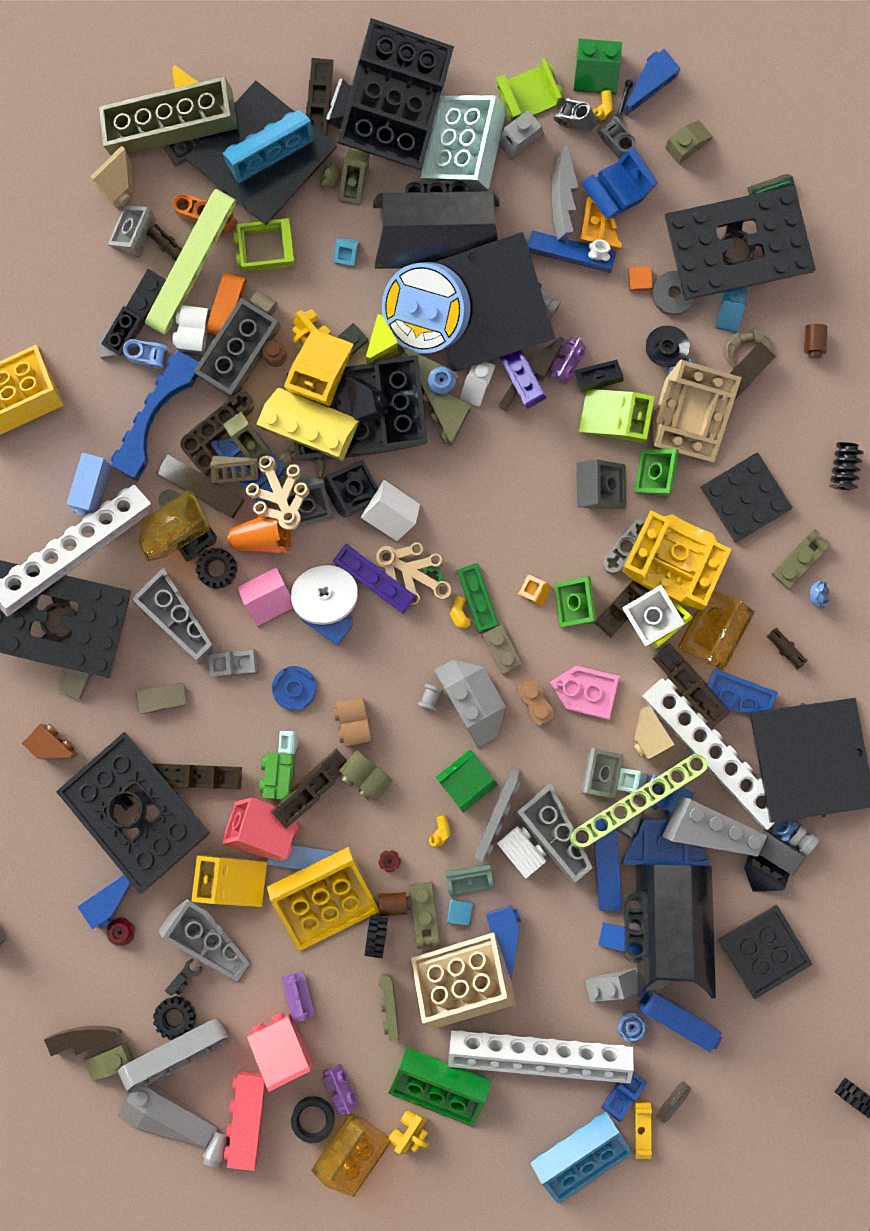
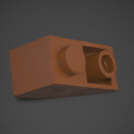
M39 724L21 743L37 759L72 758L77 755L73 750L75 746L67 739L62 740L57 735L59 733L58 730L51 724Z

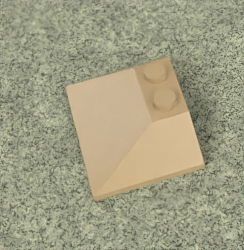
M680 360L665 379L652 421L654 446L663 449H677L681 454L715 462L742 377Z

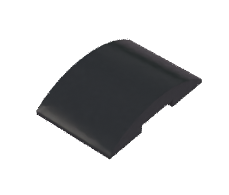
M371 18L352 80L337 143L422 170L433 129L434 117L446 80L454 46Z
M418 355L376 360L370 364L345 367L331 405L324 406L354 417L345 377L351 376L363 379L384 393L388 402V414L369 422L359 421L344 458L397 451L428 443ZM294 442L296 460L336 459Z

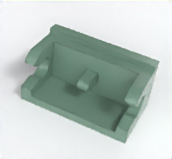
M490 864L445 871L449 896L494 888Z

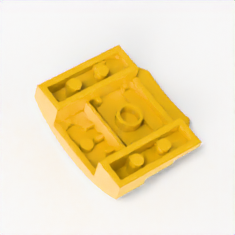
M650 510L622 572L649 590L662 585L670 600L703 610L707 606L731 549L718 543L713 533L693 526L673 514L662 516Z

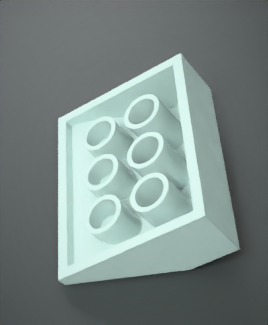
M440 96L420 178L426 181H462L466 183L468 189L489 190L507 110L506 105L497 96Z

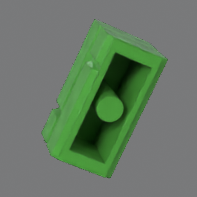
M267 753L266 757H262L261 770H265L264 779H260L259 793H263V798L283 799L292 790L295 755Z

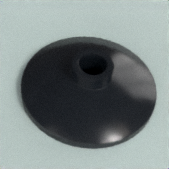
M661 326L649 334L645 349L649 359L656 365L673 367L680 360L687 358L690 343L687 335L681 329L674 326ZM668 347L671 351L665 352L663 348Z

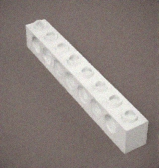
M135 485L130 488H124L112 501L104 502L98 511L87 514L77 526L69 527L63 536L51 540L42 551L31 554L25 563L21 566L16 565L9 571L7 576L2 579L0 578V609L7 617L149 515L151 513L150 501ZM122 507H126L129 509L126 512L119 511V509ZM103 520L111 521L108 525H104L101 522ZM85 533L94 534L90 538H86L83 536ZM70 545L76 547L72 551H68L65 549L67 546ZM52 558L58 560L54 564L47 563V560ZM31 572L39 573V575L36 577L28 576V574ZM13 585L21 586L16 591L10 590V587Z
M662 678L641 696V699L648 706H651L655 714L693 754H700L706 758L708 771L762 829L768 830L775 822H769L767 805L765 804L763 808H758L756 805V799L759 796L765 798L762 779L759 778L757 780L752 775L754 770L746 762L741 763L737 759L738 753L730 745L727 747L721 741L723 737L717 730H710L706 725L708 721L699 712L696 714L690 708L692 705L684 696L680 697L675 692L677 688L669 679L665 681ZM667 696L671 697L674 701V706L671 709H667L663 705V700ZM681 713H685L689 717V723L686 726L679 723L678 718ZM698 729L704 732V740L702 742H697L694 739V733ZM713 746L718 747L720 750V755L716 759H713L709 754L710 748ZM730 762L735 766V772L732 775H728L725 772V766ZM744 779H747L751 785L747 792L742 791L740 787Z
M451 1030L448 1067L631 1083L634 1071L633 1047Z

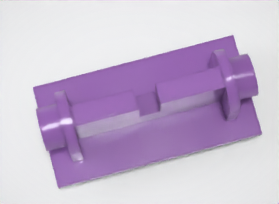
M570 337L569 340H566L559 353L565 359L557 357L550 368V376L554 379L559 377L564 385L573 377L577 363L585 355L586 346L580 338L577 340Z
M304 971L283 976L282 980L293 1021H303L308 1019V1017L315 1016Z
M341 1064L332 1070L324 1071L323 1080L328 1091H337V1094L331 1096L337 1112H340L341 1115L350 1114L359 1104L357 1095L352 1090L348 1081L346 1071Z

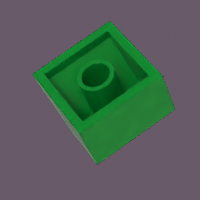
M579 38L573 91L601 93L602 91L610 90L612 94H617L622 42Z

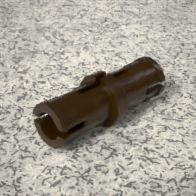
M154 224L147 231V235L160 246L163 252H167L177 261L182 249L175 243V239L172 236L169 237L157 224Z
M777 627L770 632L771 634L766 636L780 650L779 654L785 656L796 670L804 665L803 663L807 662V659L794 647L795 643L789 641Z

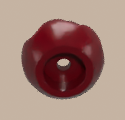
M117 918L109 923L106 935L113 945L124 946L133 940L135 928L126 918Z

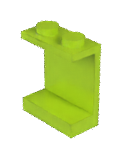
M545 58L541 59L540 67L508 80L505 74L496 77V88L502 102L507 107L506 111L511 122L528 110L535 116L560 106L563 91L560 84L555 83L553 67L551 64H547Z

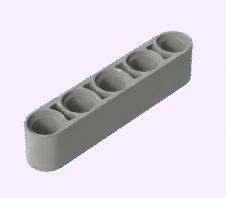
M216 1018L125 1064L118 1070V1074L127 1093H133L224 1046L229 1042L230 1038L221 1020Z

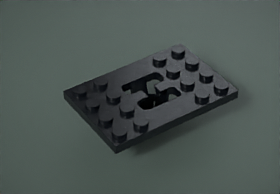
M795 185L670 212L664 216L685 301L814 273L816 270ZM754 221L757 232L748 234L742 231L743 222ZM726 226L725 236L720 240L716 229ZM732 237L740 239L745 237L744 241L749 247V256L746 260L734 262L725 256L728 250L735 249ZM756 246L761 247L763 258L750 260Z
M0 560V578L2 579L7 576L9 571L19 564ZM31 572L28 574V576L30 577H36L39 575L38 572ZM65 575L8 617L0 609V653L110 678L132 591ZM13 585L10 587V590L16 591L21 586ZM41 595L51 596L53 604L48 605L44 610H39L37 608L39 597ZM70 601L78 603L77 613L71 607ZM59 606L61 608L67 607L73 616L61 615L59 626L69 628L70 630L60 636L56 633L54 635L47 630L46 621L49 619V612ZM35 621L40 622L42 630L46 633L41 638L31 635L32 624ZM71 637L69 643H60L62 639Z
M126 732L117 737L56 791L139 894H143L210 834V831ZM136 784L142 790L134 793L128 791ZM128 796L136 797L140 804L139 815L135 818L134 822L121 825L114 816L115 804L121 805L127 811L134 804ZM155 805L160 814L155 820L149 822L146 819L147 806ZM122 828H138L139 833L132 840H128L123 834Z

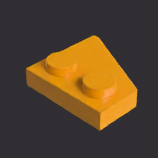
M587 197L579 241L592 243L596 240H604L610 245V248L620 250L622 243L618 240L615 220L613 218L606 220L591 197Z

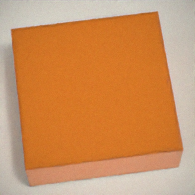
M651 266L629 267L630 291L652 290Z

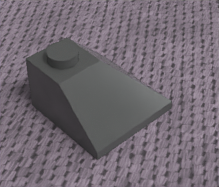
M301 474L294 487L298 483H305L309 488V494L304 498L298 511L301 516L299 526L333 518L323 480ZM288 476L278 478L282 488ZM294 487L287 500L289 507L296 496ZM301 488L299 493H302L305 488Z

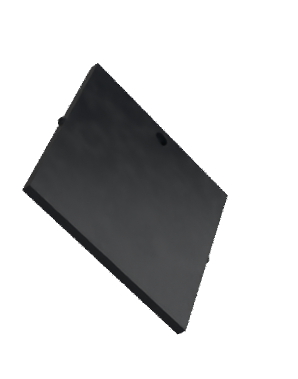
M255 80L234 103L238 129L204 136L184 158L222 189L223 193L236 199L237 203L264 225H267L334 152L337 145L312 126L313 142L238 184L225 163L222 153L229 146L243 142L250 134H257L264 130L268 124L280 121L287 113L296 112Z
M523 232L434 262L448 267L459 276L467 289L470 299L468 325L459 340L446 348L452 371L456 372L556 339L541 291L542 285L538 281Z
M856 698L807 705L801 703L800 706L749 713L770 823L819 815L825 817L826 814L870 808V770Z

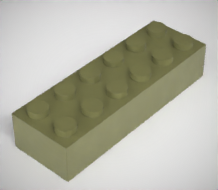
M225 76L99 106L103 146L111 156L121 146L125 148L129 155L238 129L233 91Z

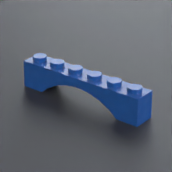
M178 350L175 355L172 354L169 357L166 371L158 376L155 390L147 395L144 404H146L144 409L136 414L133 420L135 424L131 431L128 430L125 433L120 450L117 449L111 458V466L136 481L139 480L149 463L147 439L155 416L173 396L193 387L199 377L193 371L199 362Z

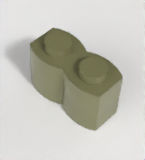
M358 750L353 753L339 770L343 774L341 779L351 787L353 784L360 788L358 792L367 800L372 798L376 801L393 781Z

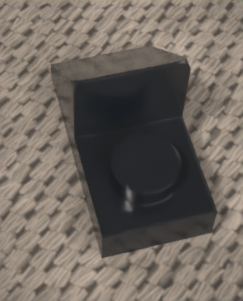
M202 519L175 543V546L188 562L193 560L205 548L215 545L217 536L206 520Z

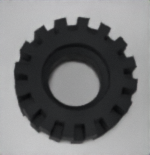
M211 548L210 550L206 549L203 551L204 553L199 555V560L195 564L197 565L195 570L199 580L206 586L214 589L225 588L226 585H230L231 581L235 579L237 572V563L233 556L222 548ZM214 560H220L225 565L224 573L218 577L211 576L208 572V566Z
M370 915L365 956L383 959L388 917Z
M169 997L162 1001L155 1009L153 1025L157 1027V1033L160 1032L163 1038L168 1037V1040H173L191 1031L195 1025V1008L190 1005L191 1002L189 1000H184V997ZM172 1009L179 1010L183 1015L182 1024L176 1027L169 1025L166 1020L168 1011Z
M845 1077L834 1092L867 1118H870V1096Z

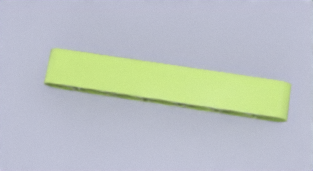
M218 189L213 191L145 320L147 326L163 335L168 333L176 319L177 311L181 310L236 205V199Z
M700 754L691 755L585 822L573 831L571 835L572 845L577 849L587 848L691 782L707 769L706 758ZM692 760L700 763V771H695L691 768L690 762ZM673 772L680 773L682 776L681 783H676L672 780L671 774ZM654 784H659L663 787L662 795H657L653 792L652 786ZM635 796H640L644 799L643 807H637L634 804L633 798ZM616 808H621L625 811L626 816L624 819L615 817L614 810ZM597 820L604 821L607 825L606 831H598L595 827V822ZM578 832H583L587 835L586 843L581 844L577 842L576 834Z

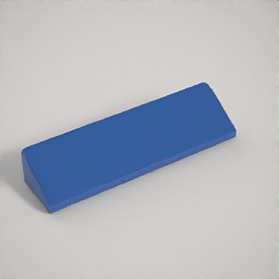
M533 230L528 243L530 253L608 273L612 272L616 251L610 250L608 253L610 259L608 261L592 259L588 256L591 251L588 244L569 239L557 241V236Z

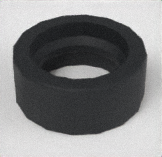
M311 1096L302 1099L295 1106L292 1113L291 1127L293 1132L304 1142H321L328 1137L333 1129L335 1121L334 1110L330 1103L321 1097ZM309 1106L319 1107L326 1115V1124L317 1133L306 1132L300 1125V1114Z

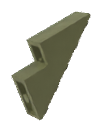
M405 347L401 357L418 355L423 402L425 405L429 403L432 409L429 412L434 424L439 423L442 429L439 434L444 444L448 443L452 446L471 410V405L449 393L442 395L432 392L428 384V376L433 369L444 366ZM452 371L454 373L455 379L457 380L458 373Z

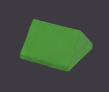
M641 449L634 492L668 499L672 494L679 450Z
M590 576L554 584L560 627L596 622Z

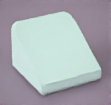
M621 768L617 790L633 793L645 785L647 773Z

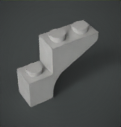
M637 967L586 979L585 984L590 1002L625 999L636 994ZM657 980L646 991L658 990L675 981Z

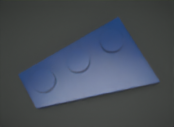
M716 668L713 669L707 684L729 711L757 712L771 710L778 694L775 690Z

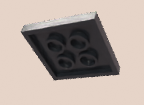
M758 452L700 487L735 543L793 508Z
M776 904L718 939L754 999L813 965Z

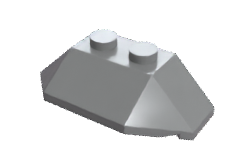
M453 659L435 669L437 677L477 748L497 738L506 706L485 668Z

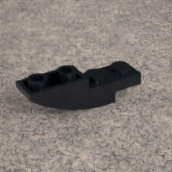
M147 269L126 307H122L101 343L103 346L119 356L123 354L124 344L128 340L135 339L145 325V320L166 281L165 278L151 269Z

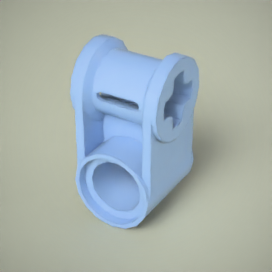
M131 339L124 344L123 351L127 359L132 363L155 369H164L163 359L165 352L168 351V347L159 343ZM133 347L140 348V352L136 356L129 355V351Z

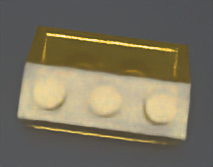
M192 489L184 492L143 519L139 543L147 561L165 558L210 530Z
M713 591L707 606L703 610L697 609L677 648L711 666L725 670L755 611L740 600Z
M350 1113L311 1171L325 1187L354 1197L390 1145L389 1136L364 1118Z

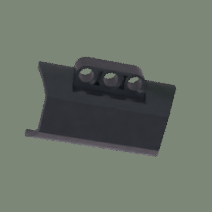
M413 181L406 185L405 192L378 194L373 200V208H382L383 227L375 259V269H399L416 263H434L499 240L494 207L499 206V197L494 191H468V186L462 181Z
M636 865V892L629 894L624 904V954L628 961L637 963L638 997H642L646 989L655 981L671 980L694 982L704 989L711 999L716 998L712 866ZM637 901L640 903L641 908L632 909L629 906V902ZM637 923L640 925L641 931L633 932L629 925ZM634 945L638 946L642 953L633 955L629 948Z

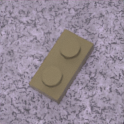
M502 624L482 634L501 674L522 665Z

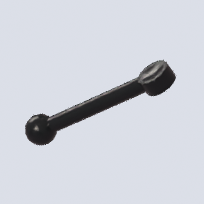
M630 79L625 81L626 88L618 113L615 115L621 121L629 89L633 86V81Z

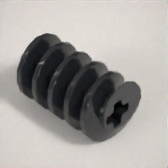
M838 442L836 447L839 450L835 451V456L838 458L833 461V464L837 467L832 469V473L835 476L830 478V481L834 484L829 487L839 490L858 489V486L852 482L860 479L854 475V472L861 471L855 464L863 462V460L857 458V455L864 454V451L858 449V444Z

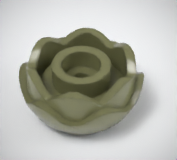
M331 162L323 166L324 172L320 175L321 183L318 186L322 187L323 190L333 188L338 178L339 170Z

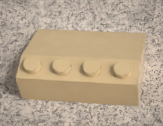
M495 933L411 958L422 1024L431 1029L516 1005L512 981Z

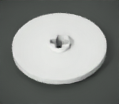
M331 565L317 566L307 570L298 577L291 591V602L295 612L305 621L318 625L332 624L345 618L355 607L358 598V589L354 578L344 569ZM326 592H328V596L324 595L323 597H321V593L326 594Z

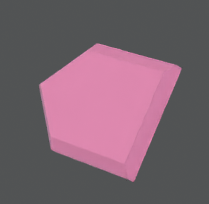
M575 666L550 681V684L566 709L610 720L620 676Z

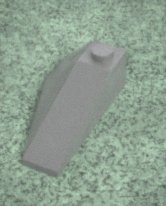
M188 899L170 912L159 929L163 940L236 982L239 981L250 964L204 908Z
M154 1083L131 1093L117 1115L136 1129L201 1147H206L218 1129L216 1125Z

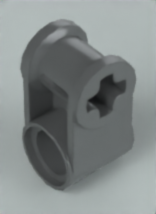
M570 98L562 99L561 109L553 118L561 126L584 131L592 130L598 123V117L588 103Z
M613 116L611 121L603 128L599 127L597 129L600 139L613 151L617 158L620 159L628 150L622 149L620 145L627 144L630 148L634 147L635 149L636 140L634 136L626 129L617 116Z

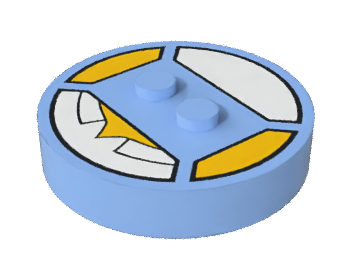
M416 263L399 270L388 282L382 298V316L399 345L416 353H432L450 347L463 335L470 318V299L464 283L451 269L438 263Z

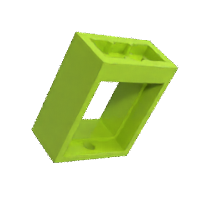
M289 218L271 220L267 225H264L261 221L237 224V232H234L235 245H239L240 253H236L237 266L242 267L243 273L296 267ZM282 231L285 259L248 263L245 235Z

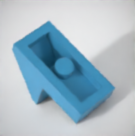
M747 288L723 292L715 328L737 333L746 306L744 303Z

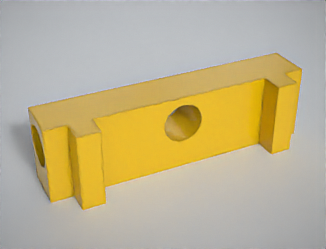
M635 1101L636 1159H651L652 1108L650 1101ZM639 1127L644 1128L642 1133L637 1132Z

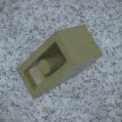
M698 120L684 126L670 137L665 149L680 164L711 140L713 136Z
M352 149L348 150L343 163L339 200L355 204L361 203L368 173L369 153Z
M242 412L223 424L231 438L247 458H258L259 462L261 457L271 455V452Z
M126 1041L86 1058L84 1062L92 1081L118 1073L122 1066L133 1061L134 1058Z

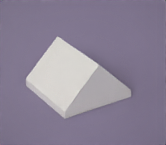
M383 480L360 518L393 540L398 541L416 524L420 504Z
M662 585L622 608L645 646L685 624Z

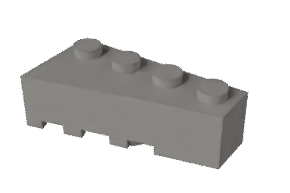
M162 568L132 598L133 604L196 664H199L213 650L212 643L169 578L167 572Z
M550 783L513 814L570 883H576L593 867L584 849H577L572 845L571 835L574 828L563 810L564 808L554 791L552 783Z
M680 796L662 837L673 842L759 856L767 835L696 801Z

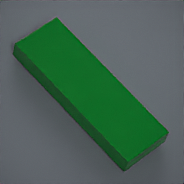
M478 563L456 570L478 633L499 626Z

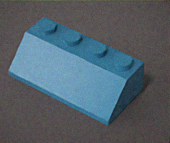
M300 110L290 112L280 121L268 124L264 130L257 134H250L243 142L229 146L222 154L225 163L238 184L313 142L311 121Z
M605 1112L602 1115L596 1116L593 1121L583 1128L577 1129L574 1134L565 1140L559 1141L547 1152L538 1155L530 1164L545 1189L557 1203H560L624 1160L633 1151L608 1113Z

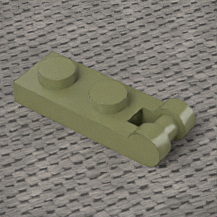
M815 529L772 573L786 589H789L831 545L827 540L824 541L819 536L820 533ZM811 542L818 547L815 551L808 546Z
M432 882L409 885L417 949L424 948V945L440 946ZM431 929V935L423 936L422 930Z
M384 973L379 978V986L384 990L385 998H381L382 1012L387 1014V1021H383L384 1034H389V1041L399 1040L393 978L390 974Z

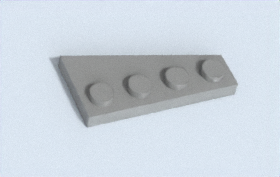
M511 766L509 770L508 780L502 787L498 798L499 801L494 806L490 821L487 823L476 849L474 858L483 861L485 855L490 856L494 846L491 840L494 835H499L503 825L500 819L502 815L507 816L512 804L508 802L511 794L516 795L520 783L517 780L520 769Z

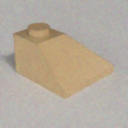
M121 146L90 176L98 191L116 209L127 204L133 194V164L125 148Z
M651 706L642 708L635 732L634 741L636 745L634 748L640 757L644 756L645 759H649L670 748L674 743Z

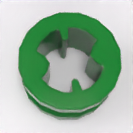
M430 566L424 570L423 573L425 575L428 572L433 573L436 571L438 573L436 577H439L437 582L442 581V572L439 568Z

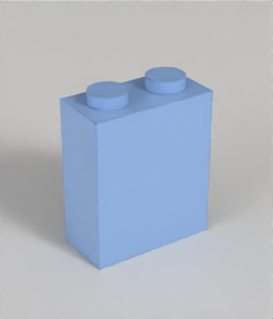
M86 453L81 454L67 505L72 507V511L77 513V515L85 517L87 514L95 513L100 509L112 468L111 464L104 458Z

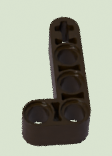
M238 392L181 439L180 446L202 473H211L210 465L208 467H201L200 465L203 458L208 457L212 461L213 455L208 450L211 446L210 442L219 440L227 433L223 425L226 422H221V416L224 413H230L231 418L236 416L231 407H234L238 413L242 412L245 417L253 411L254 403L246 392ZM243 400L244 402H246L247 406H240L239 402ZM207 427L214 428V433L211 436H204L203 432ZM190 441L197 442L194 450H187L186 446Z

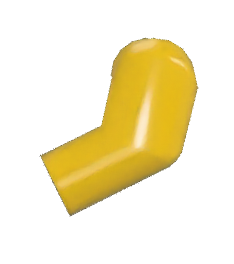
M610 90L601 92L602 104L593 110L598 117V121H604L613 112L612 92Z
M456 596L450 616L455 626L467 629L471 624V620L466 618L462 611L466 599Z
M447 815L436 817L438 829L429 838V843L432 847L443 846L451 835Z

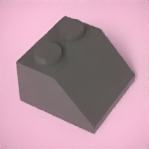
M598 459L577 463V507L589 509L626 508L625 464Z

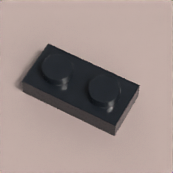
M617 359L575 370V377L581 392L624 381Z

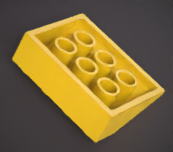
M37 345L0 361V435L64 406Z
M349 847L267 886L270 901L299 951L370 917V915L380 912Z

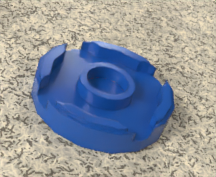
M290 666L282 669L275 676L272 683V693L275 701L281 707L288 710H301L314 700L316 682L308 670L299 666Z

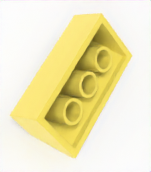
M277 388L265 403L256 425L265 431L343 461L359 421L354 420L352 416Z

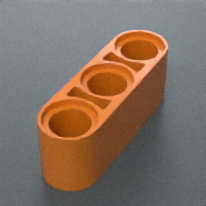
M179 194L173 199V208L179 218L196 224L200 213L208 201L187 194ZM184 203L189 204L186 210H179L180 205ZM233 212L230 215V221L226 223L222 230L223 233L232 232L236 227V219Z
M226 272L223 274L207 323V333L214 335L219 333L240 298L243 297L246 278Z

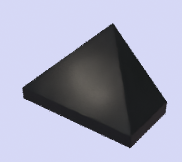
M343 79L338 81L326 120L338 129L341 126L351 85Z
M748 855L744 866L753 892L783 891L786 888L790 873L764 857Z

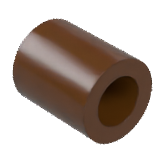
M808 324L805 326L804 353L808 354L809 358H821L822 354H826L827 325Z
M276 339L268 340L264 344L262 351L266 362L272 367L282 366L287 359L284 345Z
M406 892L379 894L380 916L406 915L407 910H411V896H406Z

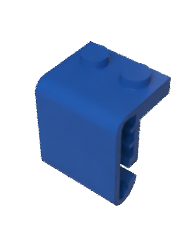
M634 147L624 153L617 163L601 170L597 177L594 174L589 176L581 185L605 219L609 220L642 202L659 182Z

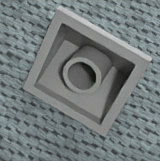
M124 205L107 245L139 258L148 239L147 231L154 225L156 220L152 210L149 207Z
M589 748L581 792L615 798L623 754Z

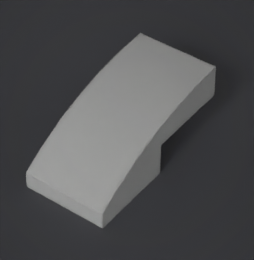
M256 650L208 655L210 677L258 672Z

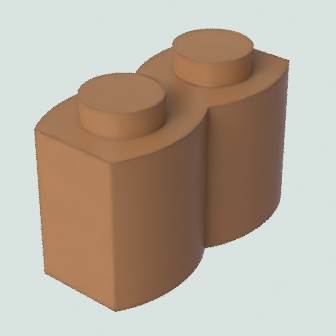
M534 678L518 686V695L522 702L528 706L529 717L535 725L540 726L554 718L552 707L543 698L542 688Z
M364 698L336 702L337 707L333 708L335 720L341 723V729L338 730L340 743H344L345 747L372 742Z

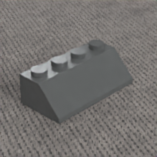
M240 298L193 372L214 389L231 398L240 392L262 358L264 344L268 340L274 339L280 330L279 321Z

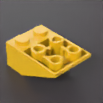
M312 329L290 369L284 387L289 392L330 406L354 344Z
M204 854L198 855L192 902L262 907L267 862Z

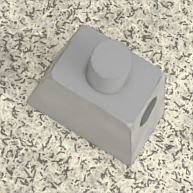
M528 110L504 128L499 145L509 158L513 160L544 136L543 128Z

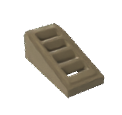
M213 456L210 465L212 483L257 480L259 478L258 458ZM250 465L251 472H247L246 466ZM238 466H241V472H238Z

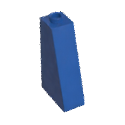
M656 990L645 991L637 1005L647 1016L708 1052H711L713 1048L716 1049L722 1040V1037H720L722 1032Z

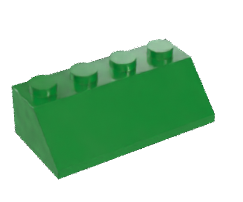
M406 1047L388 1094L473 1127L486 1102L491 1080L462 1068L448 1067V1063L443 1062L439 1058H433L418 1050Z

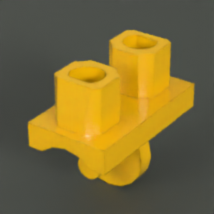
M313 309L306 312L300 310L295 314L296 318L292 321L295 326L292 331L296 334L292 341L295 344L300 342L304 344L312 329L317 330L313 324L318 321V316ZM322 326L317 330L331 335V331L327 326Z
M406 1111L400 1121L409 1128L405 1134L399 1129H395L388 1138L396 1146L394 1151L398 1154H406L409 1149L417 1152L420 1146L427 1148L429 1145L425 1140L428 1131L422 1129L428 1118L424 1115H417L411 1111Z

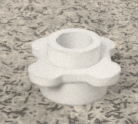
M596 240L589 244L591 251L588 256L590 258L603 261L610 259L608 253L611 248L606 241Z

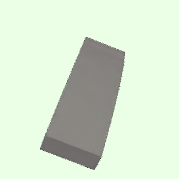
M568 146L563 147L556 155L552 175L551 198L557 241L565 240L574 232L570 215L576 210L572 194L578 189V184Z

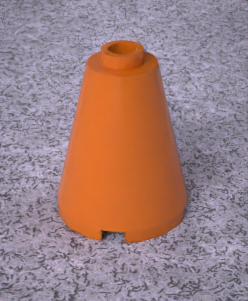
M266 516L258 517L233 527L227 535L228 544L234 550L284 554L290 552L287 547H291L292 544L291 530L283 529L278 520Z

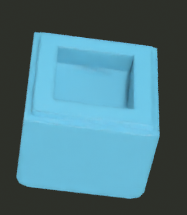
M338 238L336 240L333 262L355 266L359 241Z
M451 899L447 923L469 925L473 903Z

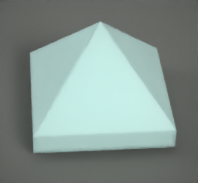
M280 731L278 752L294 754L299 745L296 732Z

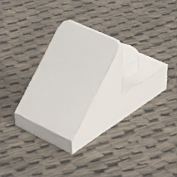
M483 362L472 366L469 374H467L459 399L480 408L496 365Z

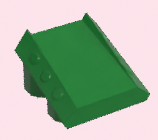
M471 750L435 777L463 813L498 785Z

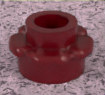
M393 850L382 852L378 862L380 868L385 869L386 872H394L396 868H399L401 860L398 858V853Z

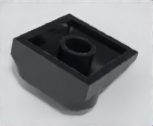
M363 460L326 475L323 478L326 493L337 513L343 517H349L355 512L366 508L378 490Z

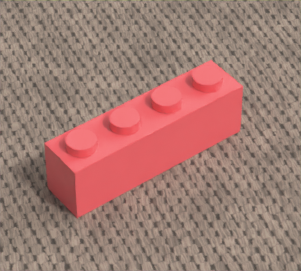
M240 1070L238 1076L233 1078L232 1091H236L235 1100H231L229 1114H233L232 1123H228L227 1137H230V1145L225 1147L224 1160L228 1161L227 1168L254 1171L257 1166L266 1089L261 1073Z

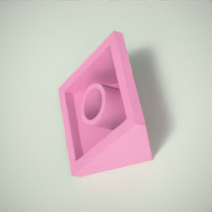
M277 567L237 587L242 601L257 627L293 609L291 595Z

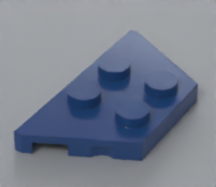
M231 437L230 439L210 442L219 456L246 457ZM261 438L263 443L271 452L270 456L273 457L277 463L278 468L275 473L277 475V478H280L285 468L274 455V453L271 451V449L267 446L264 440ZM250 465L246 466L247 472H251ZM238 466V472H241V466ZM259 468V478L257 480L239 481L245 490L249 484L255 483L260 489L273 493L267 475L262 474ZM252 489L250 493H255L257 489ZM259 498L253 499L255 503L260 501L264 502L266 505L268 503V501Z
M643 819L622 859V864L710 866V862L706 858L701 846L673 842L662 837L668 825V819Z

